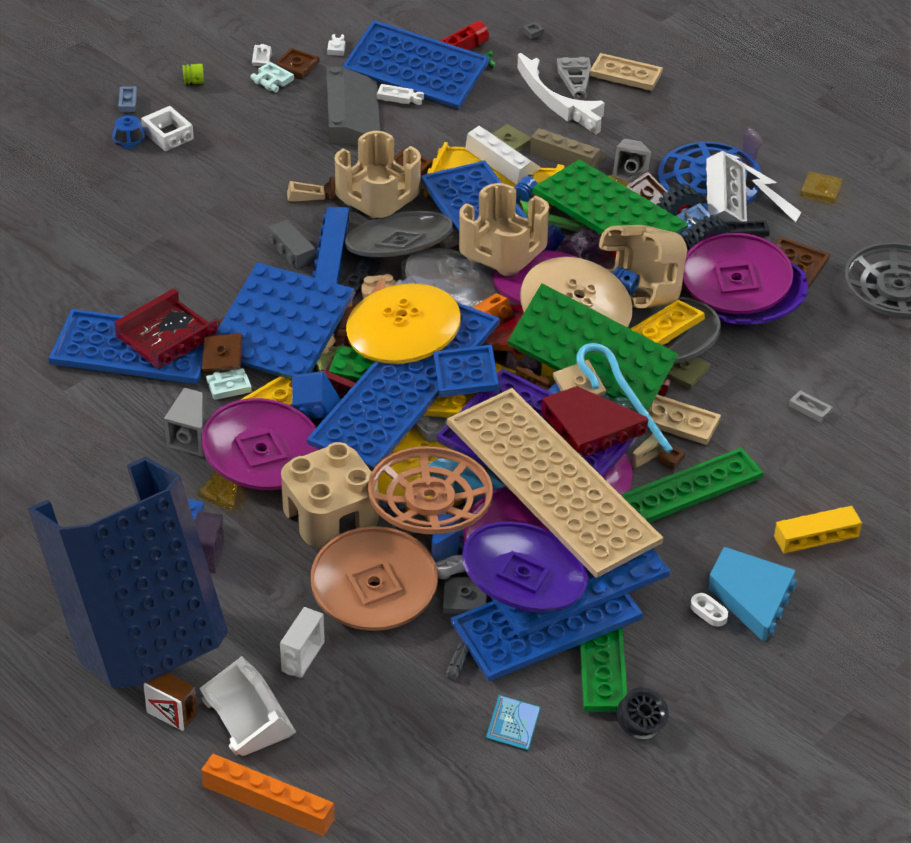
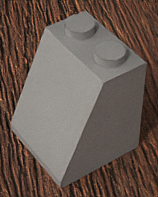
M184 388L164 418L167 447L203 457L202 433L205 426L202 392Z

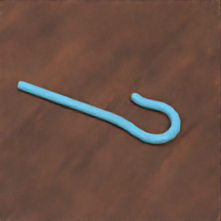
M589 343L582 346L577 353V364L591 381L592 388L598 389L600 384L597 376L586 365L584 356L589 351H598L608 358L618 384L638 413L649 419V429L667 454L670 453L673 448L624 379L612 351L597 343Z

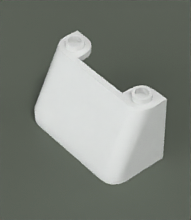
M242 656L200 687L204 695L201 698L209 709L213 707L218 712L231 735L229 747L236 756L240 754L243 757L283 741L296 733L262 675Z

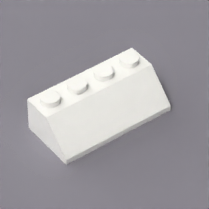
M480 126L467 134L465 149L480 160H485L490 167L516 185L523 177L528 176V174H534L540 169V166Z
M721 151L706 159L708 213L718 216L723 222L747 221L745 165L726 152Z

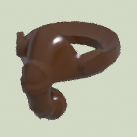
M329 177L330 181L323 188L329 194L328 199L333 200L335 197V177Z

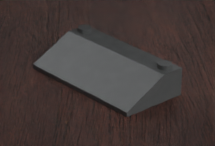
M326 67L329 144L358 143L359 137L370 131H380L377 81L344 67Z

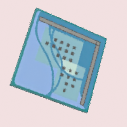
M498 695L486 738L529 750L541 707Z

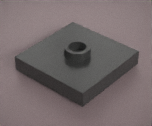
M449 577L445 579L443 613L462 614L486 604V593L478 588L470 578Z

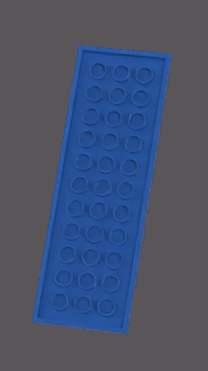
M457 302L461 315L459 330L453 340L440 351L482 346L500 324V318ZM434 354L418 361L402 364H388L375 361L307 438V445L320 450L335 442L345 443L353 448L368 468L373 471L383 459L389 456L438 398L439 388Z

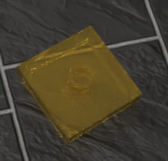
M809 171L800 196L835 204L843 178Z

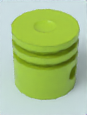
M203 64L182 65L184 85L186 83L188 85L190 83L204 84Z

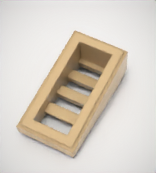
M290 181L287 190L288 201L325 199L324 186Z
M653 434L633 452L632 468L635 469L655 459L663 450V447Z

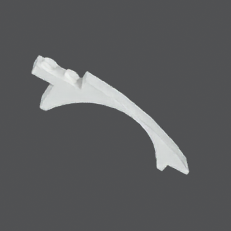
M521 53L518 54V70L533 92L550 109L567 122L572 119L595 135L601 132V119L604 117L605 104L603 101L575 100L551 91L539 79V70L537 68L540 60L538 58L531 60Z

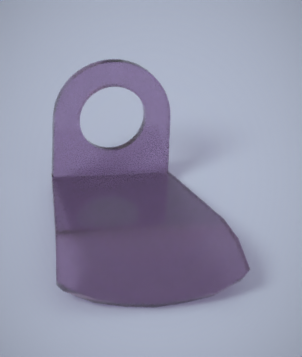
M746 128L743 135V151L756 160L758 149L763 144V141L755 130ZM742 156L740 157L744 164L753 167L749 161Z

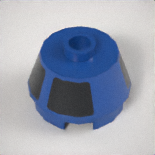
M122 116L115 122L112 138L115 144L122 145L124 149L136 148L138 143L144 142L146 132L137 117Z

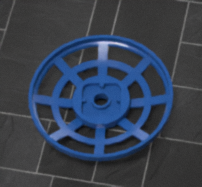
M696 142L680 146L668 153L659 165L657 177L658 182L667 191H670V187L665 180L675 177L679 184L685 183L688 185L689 183L681 175L689 174L693 180L689 185L698 194L707 195L706 189L697 188V186L707 187L706 159L713 156L710 155L709 151H724L734 156L738 154L753 165L751 168L761 174L762 172L757 162L739 148L717 142ZM689 149H693V150H690V151H688V152H686V153H684V154H678V153H680V152H682V151H686V150H689ZM696 152H702L703 156L693 158L689 155ZM670 158L677 159L674 171L663 174L665 163ZM682 161L691 163L690 168L679 170ZM745 169V180H746L747 171H748V170H746V169ZM756 184L752 190L746 186V205L753 201L760 191ZM703 203V207L708 212V204Z

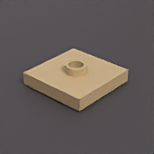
M586 360L585 363L597 376L600 384L598 389L592 388L591 381L580 370L578 364L553 373V378L561 391L578 386L599 396L606 394V389L589 360Z

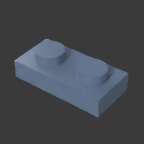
M137 86L120 87L119 112H136Z

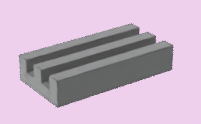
M801 390L789 400L790 407L820 423L824 421V418L828 417V414L832 413V406Z

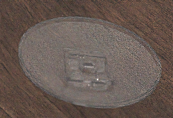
M429 248L413 253L407 259L405 273L411 284H425L439 288L452 296L456 302L472 308L495 293L502 295L494 285V268L485 264L479 265L478 263L471 262L459 251Z

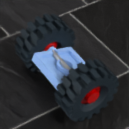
M682 183L681 186L676 184L675 188L670 187V191H665L663 193L664 196L659 198L660 203H657L659 207L688 223L687 230L679 234L684 239L688 251L708 237L731 233V230L718 216L710 215L705 210L702 203L703 199L689 184Z

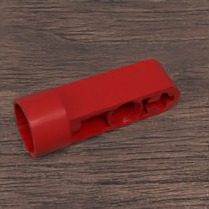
M478 20L440 41L462 49L471 50L489 40V31L486 25Z

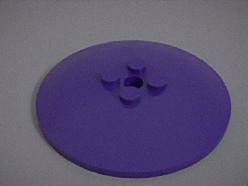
M508 521L487 524L471 533L463 548V565L475 585L493 599L516 609L542 613L560 611L579 601L587 587L588 573L586 567L553 533L534 525Z

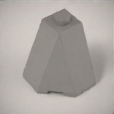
M624 138L616 149L612 179L630 183L636 177L649 169L651 151L641 141Z

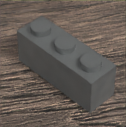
M288 220L269 226V243L277 248L278 252L287 259L289 264H292L298 270L315 263L314 246Z

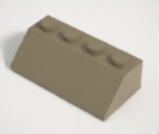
M538 128L531 136L530 154L561 165L569 166L580 159L597 169L607 157V154L598 148Z

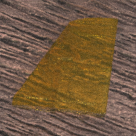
M214 470L210 479L199 490L198 496L217 506L232 509L235 505L237 484L225 479Z

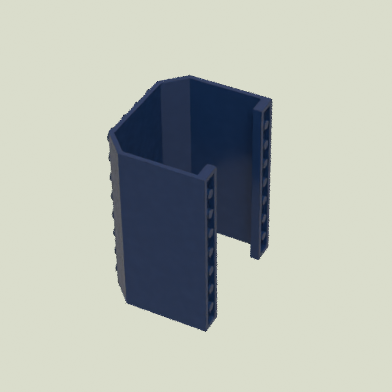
M147 457L127 465L138 502L93 523L61 527L58 525L49 500L28 508L78 660L111 688L142 685L218 648L228 633L181 477Z

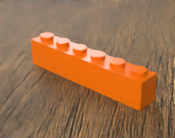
M212 754L201 769L203 787L321 836L326 834L335 820L333 802L218 755Z

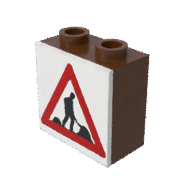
M164 673L144 683L147 713L181 731L197 716L195 687L169 673Z

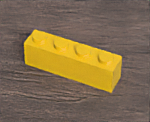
M848 506L776 522L774 537L782 552L788 553L859 537L862 522L854 508Z

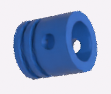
M525 176L514 187L516 189L517 204L521 205L520 200L529 202L535 196L532 190L538 184L536 180Z
M620 266L617 267L613 274L622 282L629 295H633L639 286L640 275Z

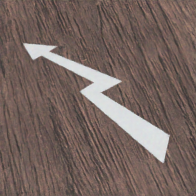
M729 154L730 156H732V157L735 158L736 160H737L738 158H740V157H737V156H734V155ZM744 164L746 170L760 178L752 181L796 222L801 212L765 185L777 182Z

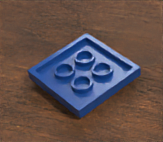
M492 345L434 352L440 397L499 390Z

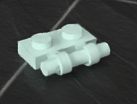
M268 62L260 67L258 75L253 73L250 77L255 84L262 85L266 90L278 92L279 87L276 85L284 87L294 80V74L272 62Z
M244 368L219 373V371L213 372V375L206 376V381L209 383L214 400L252 392L251 384Z

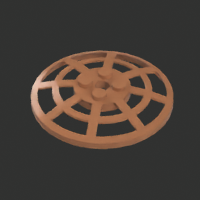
M422 446L393 453L374 468L368 481L370 503L383 519L401 529L422 534L451 533L471 526L487 512L491 505L493 494L490 477L478 462L458 451L441 447ZM428 457L455 461L459 465L453 472L439 467H429ZM411 458H419L420 467L406 470L400 474L391 468L394 464ZM468 468L479 477L484 487L472 490L468 482L460 475ZM383 472L393 479L387 488V495L374 492L376 482ZM430 473L440 474L443 476H447L448 478L446 480H443L436 477H430ZM417 474H421L422 478H418L412 481L411 483L405 480L406 478ZM456 481L463 487L465 492L455 494L451 485ZM398 484L406 489L405 496H393L394 489ZM486 494L484 507L477 514L469 513L473 504V497ZM467 499L463 510L453 507L454 501ZM375 500L388 502L389 507L398 517L393 518L387 514ZM395 503H406L410 510L402 513ZM446 512L455 515L447 520H438V515ZM417 514L429 516L430 522L416 520L412 517ZM461 518L468 519L459 524L440 527L442 525H447L455 521H458ZM405 521H408V522L413 523V524L422 525V526H431V527L414 526V525L407 524V523H404V522H405Z

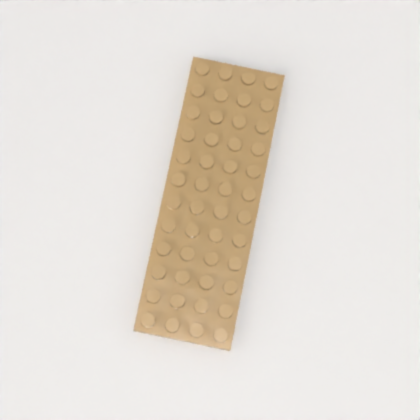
M513 388L447 418V425L596 578L663 543V537Z

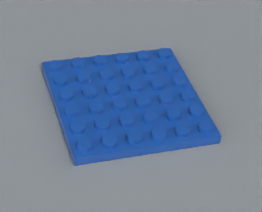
M256 263L220 324L216 336L242 333L241 365L292 380L294 375L312 372L356 292L351 287Z

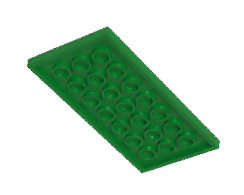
M580 159L535 185L532 190L533 194L601 235L607 228L621 225H645L681 234L688 228V223Z
M541 283L510 336L507 345L559 371L577 364V353L585 344H602L615 355L624 379L648 412L678 353ZM598 351L587 352L584 360L590 361L605 387L606 394L604 396L638 413L618 384L608 358Z

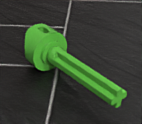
M520 200L523 212L528 218L529 202ZM548 214V225L582 233L583 223Z

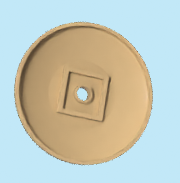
M574 257L552 258L533 267L524 278L520 292L521 305L524 312L539 286L543 283L626 327L630 324L632 302L627 289L614 274L594 262ZM575 294L581 295L583 298H577Z

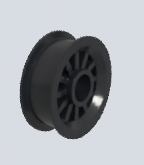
M644 687L629 691L617 707V720L620 727L629 736L640 740L655 737L666 725L669 717L668 706L662 696L654 690Z

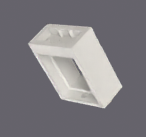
M171 106L141 118L146 135L164 151L194 139L193 125ZM171 124L178 128L166 134L160 130Z
M306 607L302 609L280 642L282 672L302 678L324 644L323 613Z

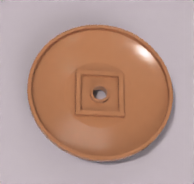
M370 526L356 528L336 536L319 551L311 569V589L321 609L337 622L360 630H387L412 621L429 606L437 589V567L428 549L411 535L388 527ZM372 581L380 583L377 586L369 585Z

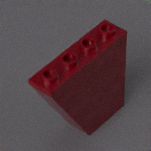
M578 386L542 398V415L581 457L589 456L592 453L624 443L627 440L647 433L649 419L646 416Z

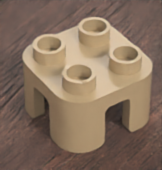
M370 131L359 137L358 162L352 168L351 153L343 148L335 155V192L337 197L345 204L353 206L369 215L372 219L392 215L411 202L420 193V152L414 147L409 146L403 151V166L399 165L394 160V138L386 132Z
M503 183L487 185L479 193V216L477 220L474 221V206L466 203L460 209V252L469 261L485 264L498 270L502 275L512 276L517 274L519 270L523 269L547 246L548 203L544 199L534 196L529 201L528 219L516 214V189L513 186Z
M645 225L611 226L602 233L599 248L606 251L617 250L615 265L612 269L607 270L613 274L616 268L620 266L639 274L641 277L637 290L633 295H630L633 307L669 306L678 300L681 293L687 256L686 243L679 234Z
M335 442L326 448L305 456L295 457L286 463L281 471L283 511L287 518L297 515L298 509L300 535L308 545L316 548H323L329 541L339 535V520L342 516L355 512L356 528L376 526L379 514L371 505L368 496V481L372 472L358 453L342 442ZM378 480L374 488L375 493H378Z

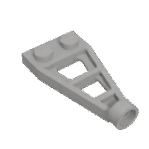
M589 57L557 58L558 74L574 99L584 101L587 98L586 90L591 70ZM583 72L582 75H569V73ZM572 83H582V84H581V85H573Z

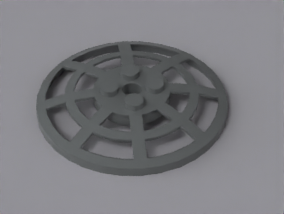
M898 242L878 243L864 247L852 255L846 264L844 273L845 284L851 295L858 302L876 312L894 317L911 318V312H909L911 307L906 306V302L911 301V272L898 269V266L911 269V263L897 260V252L911 254V244ZM881 252H889L890 260L880 261L872 265L864 259L866 256ZM857 262L865 268L860 281L850 279L851 270ZM881 267H891V269L883 271L882 273L876 270ZM869 274L877 278L876 284L866 283V278ZM852 285L860 287L865 296L871 301H867L860 296ZM867 289L877 290L881 296L875 299ZM887 300L897 302L899 307L890 306L883 302Z

